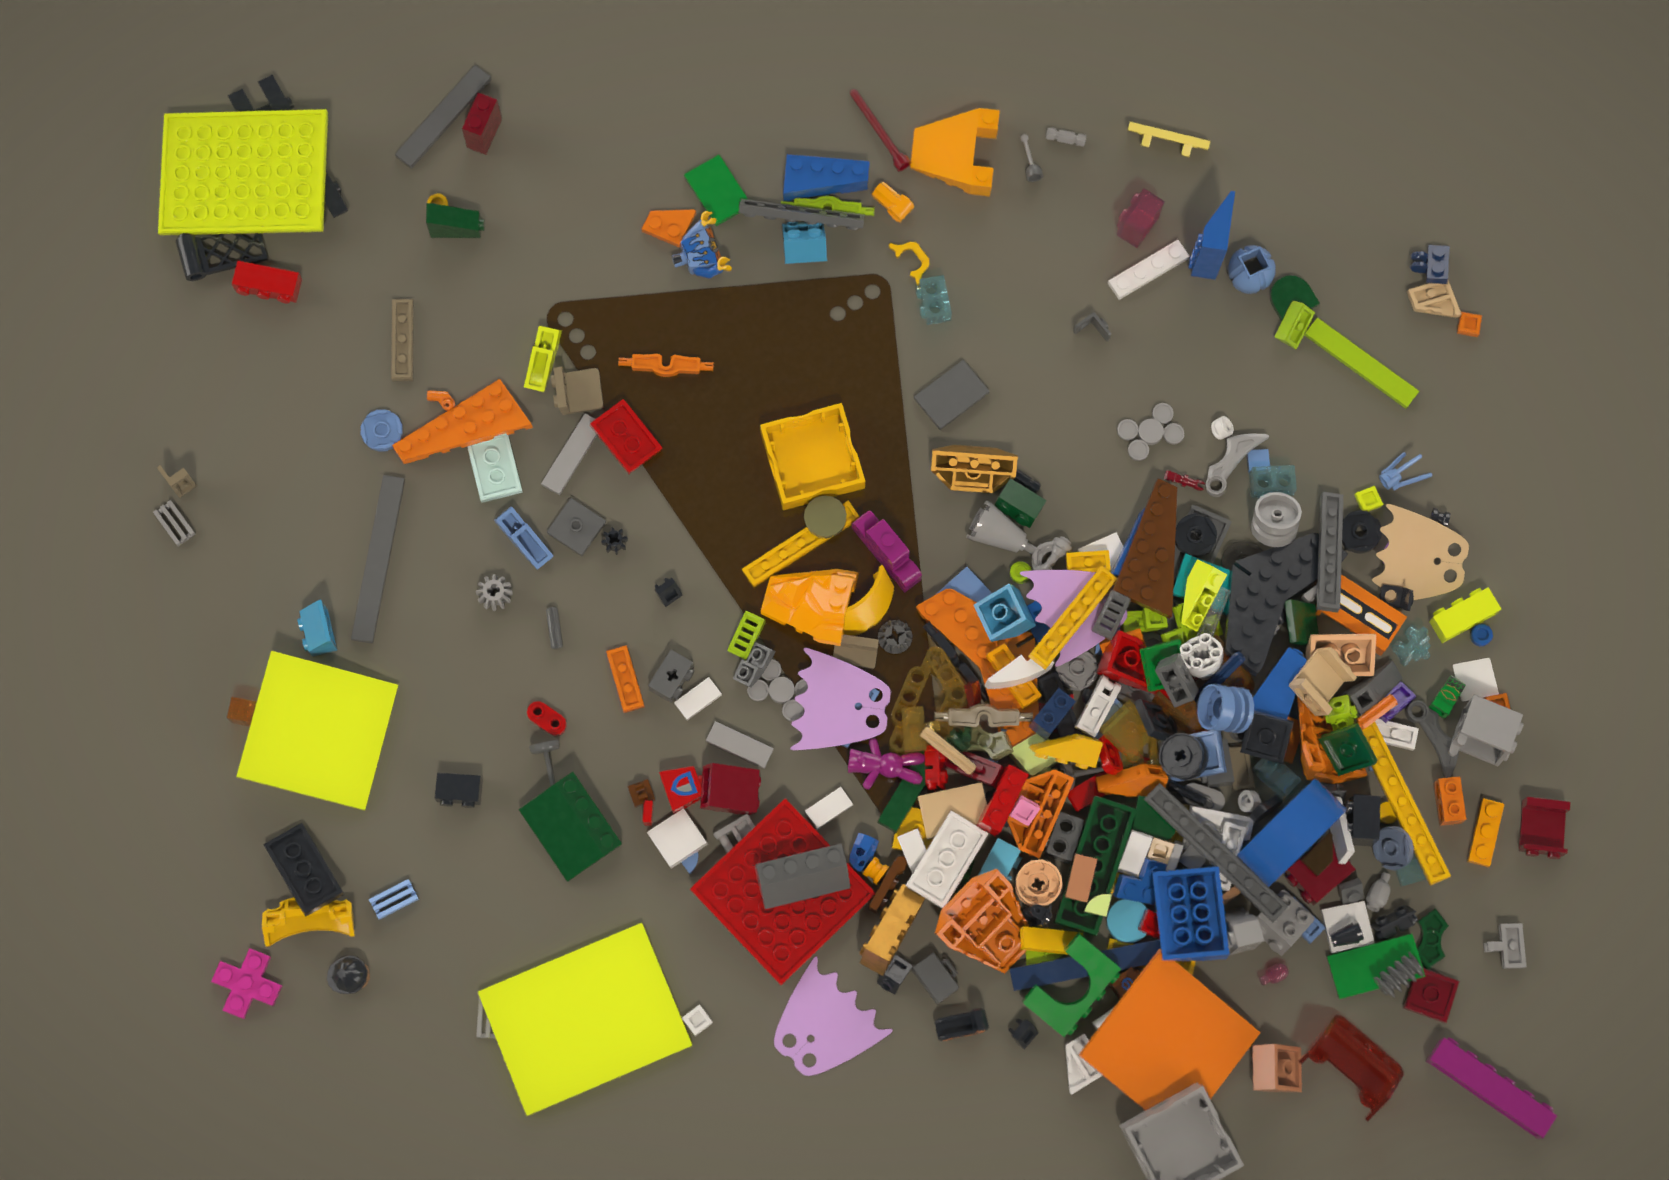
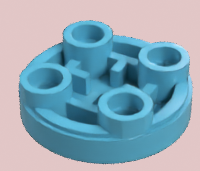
M1122 899L1110 908L1107 914L1106 927L1116 940L1125 943H1135L1146 935L1139 931L1138 928L1145 910L1148 909L1141 902Z

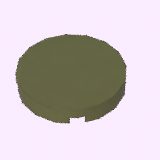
M820 496L810 501L807 505L804 521L811 534L818 538L827 539L839 534L843 530L847 514L845 507L839 500L832 496Z

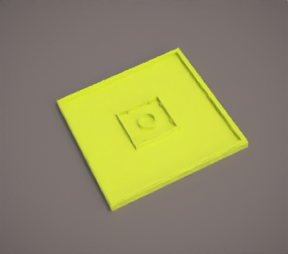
M271 651L236 777L365 811L398 685Z

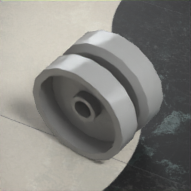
M1271 492L1261 496L1256 502L1251 523L1254 537L1262 544L1271 547H1283L1290 544L1297 535L1302 514L1300 504L1290 495L1281 492Z

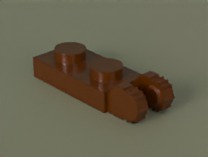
M899 856L895 859L896 861L893 862L868 910L876 914L878 909H884L888 898L885 896L889 890L894 891L899 881L896 876L903 874L907 866L905 857Z

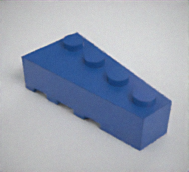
M787 154L783 201L789 202L795 198L809 199L812 196H830L833 193L843 194L867 190L870 161Z

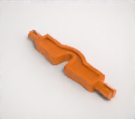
M633 354L632 358L619 357L618 365L631 366L633 371H647L662 377H672L679 373L700 374V370L713 371L714 362H701L700 358L673 355L671 356L670 365L665 367L662 365V356L660 354Z

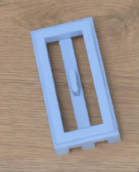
M409 879L369 899L379 920L419 900ZM405 887H408L407 890L379 903L378 905L376 904V902H378L379 900ZM411 893L412 897L380 912L379 909Z

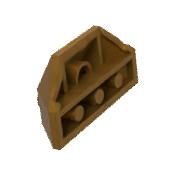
M950 445L933 449L931 471L950 490L994 493L1008 483L1010 478L1013 480L1016 477L1018 456L992 447Z

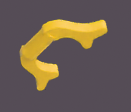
M908 242L902 245L890 243L889 248L895 252L897 258L906 250L913 251L919 258L922 266L918 270L911 271L910 276L915 278L917 286H920L921 277L929 267V257H927L916 242Z

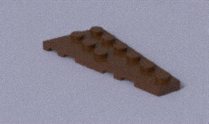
M1157 479L1112 590L1130 598L1131 602L1170 619L1173 610L1177 487Z

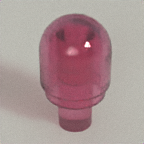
M1276 963L1265 971L1266 974L1260 977L1259 981L1263 986L1270 982L1277 984L1287 978L1289 974L1288 967L1283 963Z

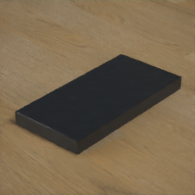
M303 823L263 844L305 917L344 895Z

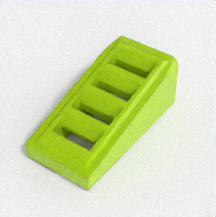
M745 611L727 652L747 660L754 643L757 641L766 623L765 619ZM750 620L758 625L754 627L748 624L747 621ZM746 628L754 632L753 636L744 632L743 629ZM742 636L750 640L749 644L740 640L739 637ZM736 643L747 648L744 652L736 648Z

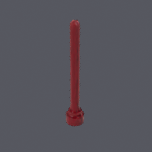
M852 89L850 91L851 97L893 156V165L896 170L901 172L911 165L908 156L898 151L856 89Z

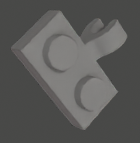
M1522 923L1498 925L1500 942L1484 943V952L1501 951L1502 969L1526 968Z

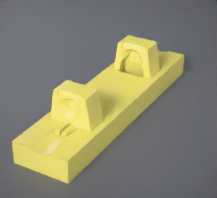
M1130 122L1128 131L1143 135L1141 146L1149 147L1152 137L1184 144L1181 155L1186 157L1190 156L1192 147L1208 150L1211 142Z

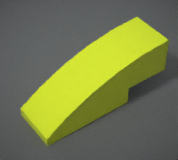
M544 326L538 327L524 388L545 392L556 357L561 330Z

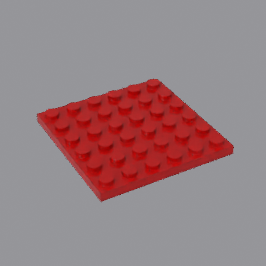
M786 798L689 889L780 986L876 894L847 863L850 889L769 909L764 908L754 868L756 864L830 846Z

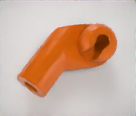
M428 390L427 401H438L443 409L447 411L455 407V401L448 392Z

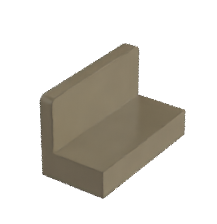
M161 465L157 467L179 498L197 486L184 468L169 477Z
M843 635L841 646H834L833 657L855 667L874 669L879 640Z

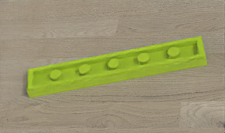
M1316 318L1305 332V337L1405 409H1407L1419 393V390L1319 318Z

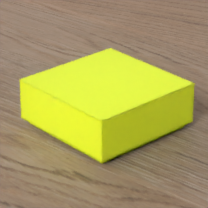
M1375 486L1354 494L1360 509L1369 512L1383 506Z

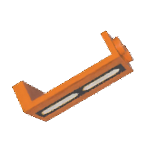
M1341 575L1340 610L1338 613L1323 610L1316 612L1318 616L1324 613L1355 634H1376L1375 653L1380 656L1385 652L1407 616Z

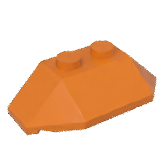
M1054 769L1026 780L1017 800L1022 795L1040 805V810L1029 826L1014 819L1009 814L1007 823L1019 850L1040 859L1075 778Z

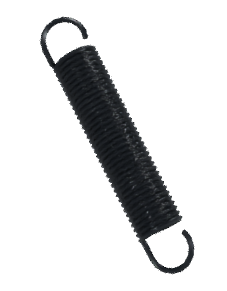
M1168 779L1171 781L1168 790L1203 807L1207 800L1211 801Z

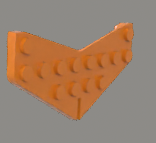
M945 589L917 605L916 609L926 622L930 621L940 633L977 665L981 671L984 685L987 679L997 673L986 655L1005 643L1015 658L1022 655L1026 661L1031 659L1028 656L1035 648V638L1018 648L1016 645L1031 637L1032 633L1026 631L1017 637L991 642L975 610L974 604L977 602L953 589ZM1035 678V679H1033V680H1031V681L1033 682V684L1035 685V687L1038 689V686H1037V678ZM1008 687L1001 689L986 688L990 705L998 709H1019L1020 713L1033 712V719L1039 713L1038 700L1022 709ZM1019 721L1018 726L997 727L998 732H1001L1002 728L1007 730L1006 733L1012 747L1036 734V732L1029 728L1032 722Z

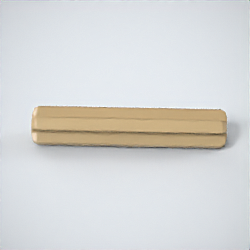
M926 727L921 732L920 736L964 772L971 774L975 770L976 765L932 729Z

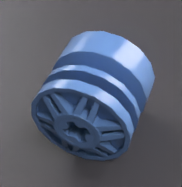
M1216 684L1207 685L1202 690L1197 703V716L1199 723L1206 730L1243 733L1252 722L1254 702L1249 690L1241 687H1227Z

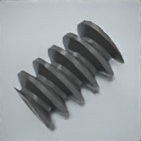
M1408 952L1409 958L1404 955L1401 957L1402 963L1399 961L1394 962L1395 969L1388 966V974L1383 971L1380 972L1381 979L1376 976L1373 978L1384 995H1390L1394 998V989L1402 992L1401 984L1409 987L1408 979L1416 982V973L1421 977L1424 976L1422 967L1410 952Z

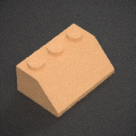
M1376 634L1310 635L1305 654L1307 661L1317 648L1331 647L1338 653V657L1351 668L1355 676H1374Z

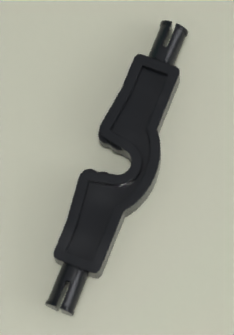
M929 621L923 628L931 636V640L970 688L985 702L988 699V695L982 687V683L967 664L959 660L957 652Z

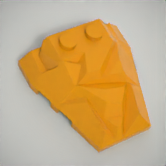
M831 569L770 576L761 614L782 625L789 624L795 627L797 632L801 634L805 632L813 636V640L819 643L841 646L845 630V616L851 592L854 593L859 574L854 571Z

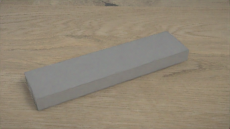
M587 414L583 415L542 481L541 485L559 496L561 495L597 437V434L590 427V423L595 420L593 417Z

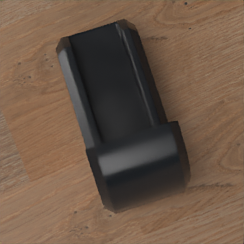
M983 1008L938 1018L934 1022L938 1040L941 1042L980 1034L989 1029L986 1010Z

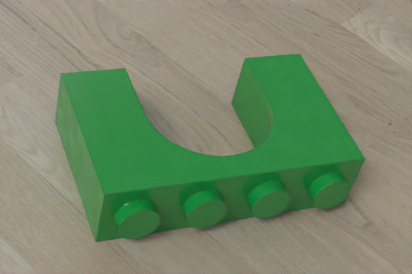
M1080 933L1075 935L1064 950L1087 970L1089 986L1086 993L1077 1001L1064 1003L1057 1001L1035 984L1022 1000L1024 1005L1063 1037L1067 1034L1071 1035L1078 1027L1076 1022L1081 1016L1085 1018L1092 1010L1091 1004L1095 999L1099 1001L1106 993L1105 987L1109 983L1113 984L1120 976L1119 970L1121 968Z

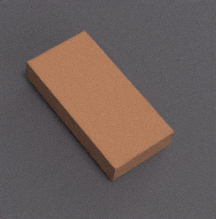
M1075 854L1065 895L1066 898L1087 903L1097 859Z

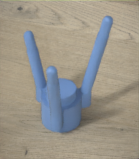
M1403 452L1379 475L1383 486L1387 490L1392 488L1395 491L1402 486L1432 477V473L1399 482L1402 479L1400 473L1421 459V454L1400 468L1395 469L1394 467L1406 456V453Z

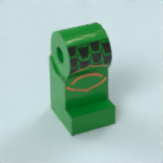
M1451 675L1428 708L1445 719L1451 712L1466 684Z

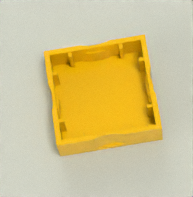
M842 403L813 410L802 416L787 417L760 425V433L783 511L809 504L816 497H835L865 488V478L858 455L851 442L850 428Z

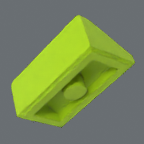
M1292 301L1275 334V338L1297 349L1315 312L1304 303Z

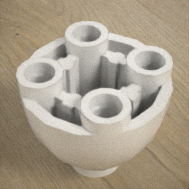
M1208 633L1191 638L1180 647V655L1190 674L1202 680H1208L1223 663L1224 652L1222 645Z

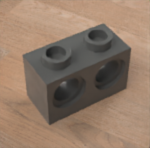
M1060 812L1052 829L1051 837L1048 838L1044 850L1046 852L1044 856L1070 864L1084 820ZM1062 822L1069 823L1071 831H1062L1060 824ZM1062 843L1065 851L1062 853L1056 852L1053 844Z

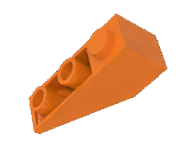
M1140 764L1123 769L1116 775L1106 774L1096 777L1095 781L1098 791L1106 795L1117 794L1126 797H1138L1140 795L1147 797L1159 783L1166 788L1168 776L1162 769V766Z

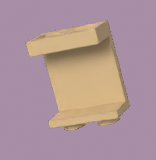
M1331 647L1317 648L1289 684V687L1315 716L1329 715L1333 708L1328 702L1343 682L1355 681L1357 677L1352 673L1351 668L1338 657V653Z

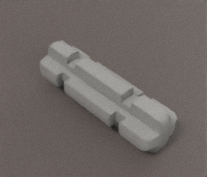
M1049 127L1046 139L1053 141L1057 139L1058 142L1072 145L1076 143L1077 146L1083 147L1086 142V135L1080 133L1075 135V132L1061 129L1056 131V128Z

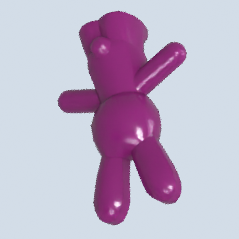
M875 738L869 740L872 754L854 749L850 750L848 773H869L863 783L865 789L871 788L879 773L887 778L899 777L912 784H920L923 778L918 772L903 768V766L922 764L925 761V756L922 753L916 752L901 756L895 753H887L881 756L879 745Z

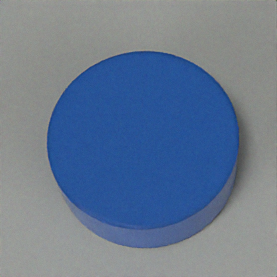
M1485 624L1476 625L1470 632V639L1476 646H1486L1493 638L1491 628Z

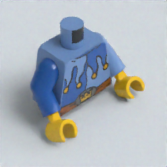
M705 211L701 215V220L687 232L680 242L682 253L672 255L671 257L675 268L687 264L690 274L710 279L722 273L723 270L731 271L732 266L725 265L731 260L721 257L711 227L707 225L715 224L716 218L708 220L712 212Z

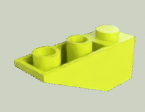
M1197 559L1187 578L1181 624L1196 632L1198 631L1227 574Z

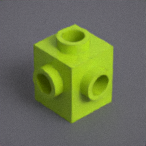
M1349 695L1331 698L1328 704L1333 709L1329 715H1325L1327 724L1332 725L1333 731L1355 724L1354 719L1358 718L1355 705L1352 706Z

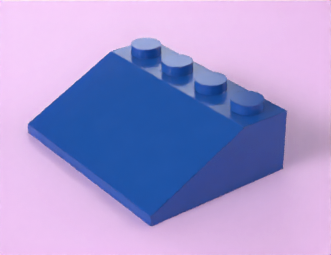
M1231 191L1204 227L1202 234H1198L1197 241L1192 250V256L1189 259L1188 268L1192 269L1191 276L1216 280L1228 248L1235 191Z
M1219 867L1152 872L1162 961L1227 959L1230 952Z

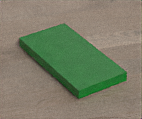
M1413 934L1327 956L1339 1000L1378 990L1379 988L1373 978L1376 976L1381 979L1380 972L1382 971L1388 974V966L1395 969L1394 962L1399 961L1402 963L1401 957L1404 955L1409 958L1408 952L1416 958L1422 967ZM1417 973L1415 974L1416 979L1423 978Z

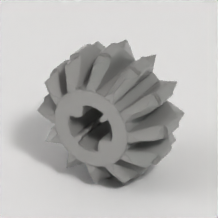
M493 574L492 580L485 576L486 583L479 582L478 586L481 589L476 590V595L480 596L478 602L484 603L485 609L491 606L492 610L496 611L497 605L504 609L503 602L510 603L511 600L507 596L513 595V591L509 589L511 587L510 582L505 583V577L503 576L497 580L496 574ZM497 589L498 592L495 596H492L493 590Z

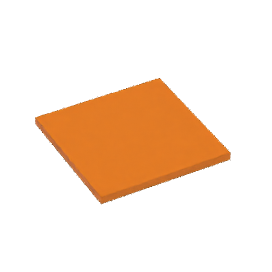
M1159 949L1078 1056L1146 1111L1195 1083L1202 1085L1211 1099L1261 1032L1176 961H1162L1161 949Z

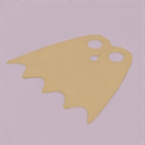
M1386 504V507L1392 512L1394 520L1392 523L1381 527L1380 531L1388 538L1389 545L1386 549L1376 553V556L1384 562L1385 570L1380 575L1374 577L1372 581L1379 587L1384 584L1413 590L1414 600L1441 595L1460 587L1464 581L1465 571L1462 568V564L1468 556V542L1458 533L1432 519L1392 504ZM1452 543H1457L1461 547V552L1457 556H1451L1448 553V547ZM1437 557L1441 559L1439 565L1434 564V559ZM1449 569H1453L1457 573L1456 580L1451 583L1446 582L1444 579V573ZM1389 590L1385 594V600L1393 602L1396 599V593L1393 590Z

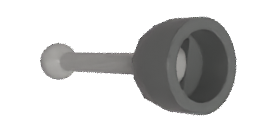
M1023 134L1020 139L1024 143L1030 164L1026 169L1027 181L1036 182L1043 178L1042 169L1033 163L1027 142L1029 139L1028 135Z

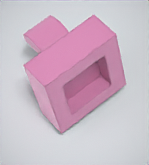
M1021 795L1013 806L1010 816L1029 826L1040 810V805Z

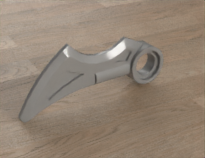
M1242 434L1227 438L1225 456L1221 461L1209 467L1206 480L1207 493L1212 497H1220L1225 494L1227 490L1226 479L1252 449L1269 439V435ZM1213 481H1220L1222 488L1214 491L1210 488V484Z

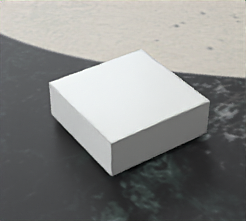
M700 1004L682 1017L695 1036L713 1023Z

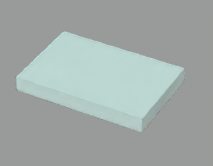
M506 433L495 436L492 440L467 446L481 503L523 493L509 436Z

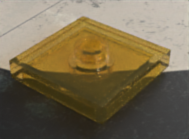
M1130 700L1099 729L1129 760L1152 739L1146 732L1136 706Z

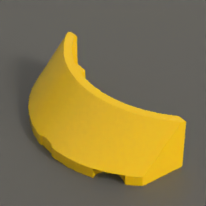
M883 565L879 566L878 571L873 574L874 584L870 591L860 601L847 608L843 635L857 636L868 631L872 626L878 624L888 611L893 597L894 585Z
M292 897L281 901L278 908L267 909L262 913V931L266 947L288 936L307 931L326 930L340 932L350 937L355 936L352 904L348 900H334L305 917L295 898Z

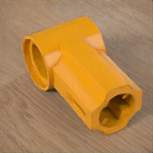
M884 181L872 193V197L884 206L889 215L897 222H901L914 208V204L908 197L902 194L899 195Z

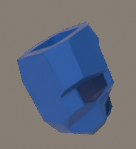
M862 833L858 834L849 856L854 870L860 872L867 868L879 844L878 840Z

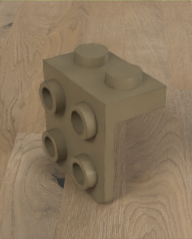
M562 367L553 368L554 375H551L552 387L556 388L557 394L553 396L555 408H559L562 415L603 408L601 380L598 369L593 368L565 373Z

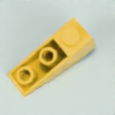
M1073 734L1032 744L1029 749L1035 752V756L1047 759L1050 756L1054 757L1055 761L1068 764V761L1074 762L1076 767L1088 769V766L1096 768L1103 743L1096 738Z

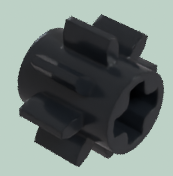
M611 527L609 533L603 532L606 540H602L601 543L604 546L608 545L606 547L607 553L612 550L618 555L620 549L626 550L623 542H627L628 537H622L623 529L615 531ZM616 538H618V543L614 542L613 544H611V539L615 540Z

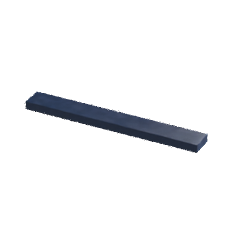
M1159 939L1103 950L1101 952L1121 968L1120 970L1147 965L1156 952L1161 949ZM1072 957L1009 969L1014 991L1031 988L1035 984L1042 986L1089 976L1087 970Z

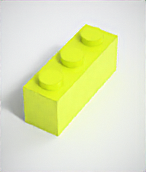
M1489 587L1484 590L1478 588L1469 594V598L1463 600L1461 597L1452 602V607L1445 610L1443 607L1433 613L1434 617L1429 623L1441 643L1495 616L1502 610Z

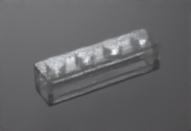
M1224 587L1219 589L1200 626L1197 636L1208 633L1213 637L1231 592Z

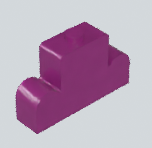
M869 510L852 523L853 531L881 565L884 566L904 593L921 581L922 573L916 564L909 559V549L884 519L879 521Z

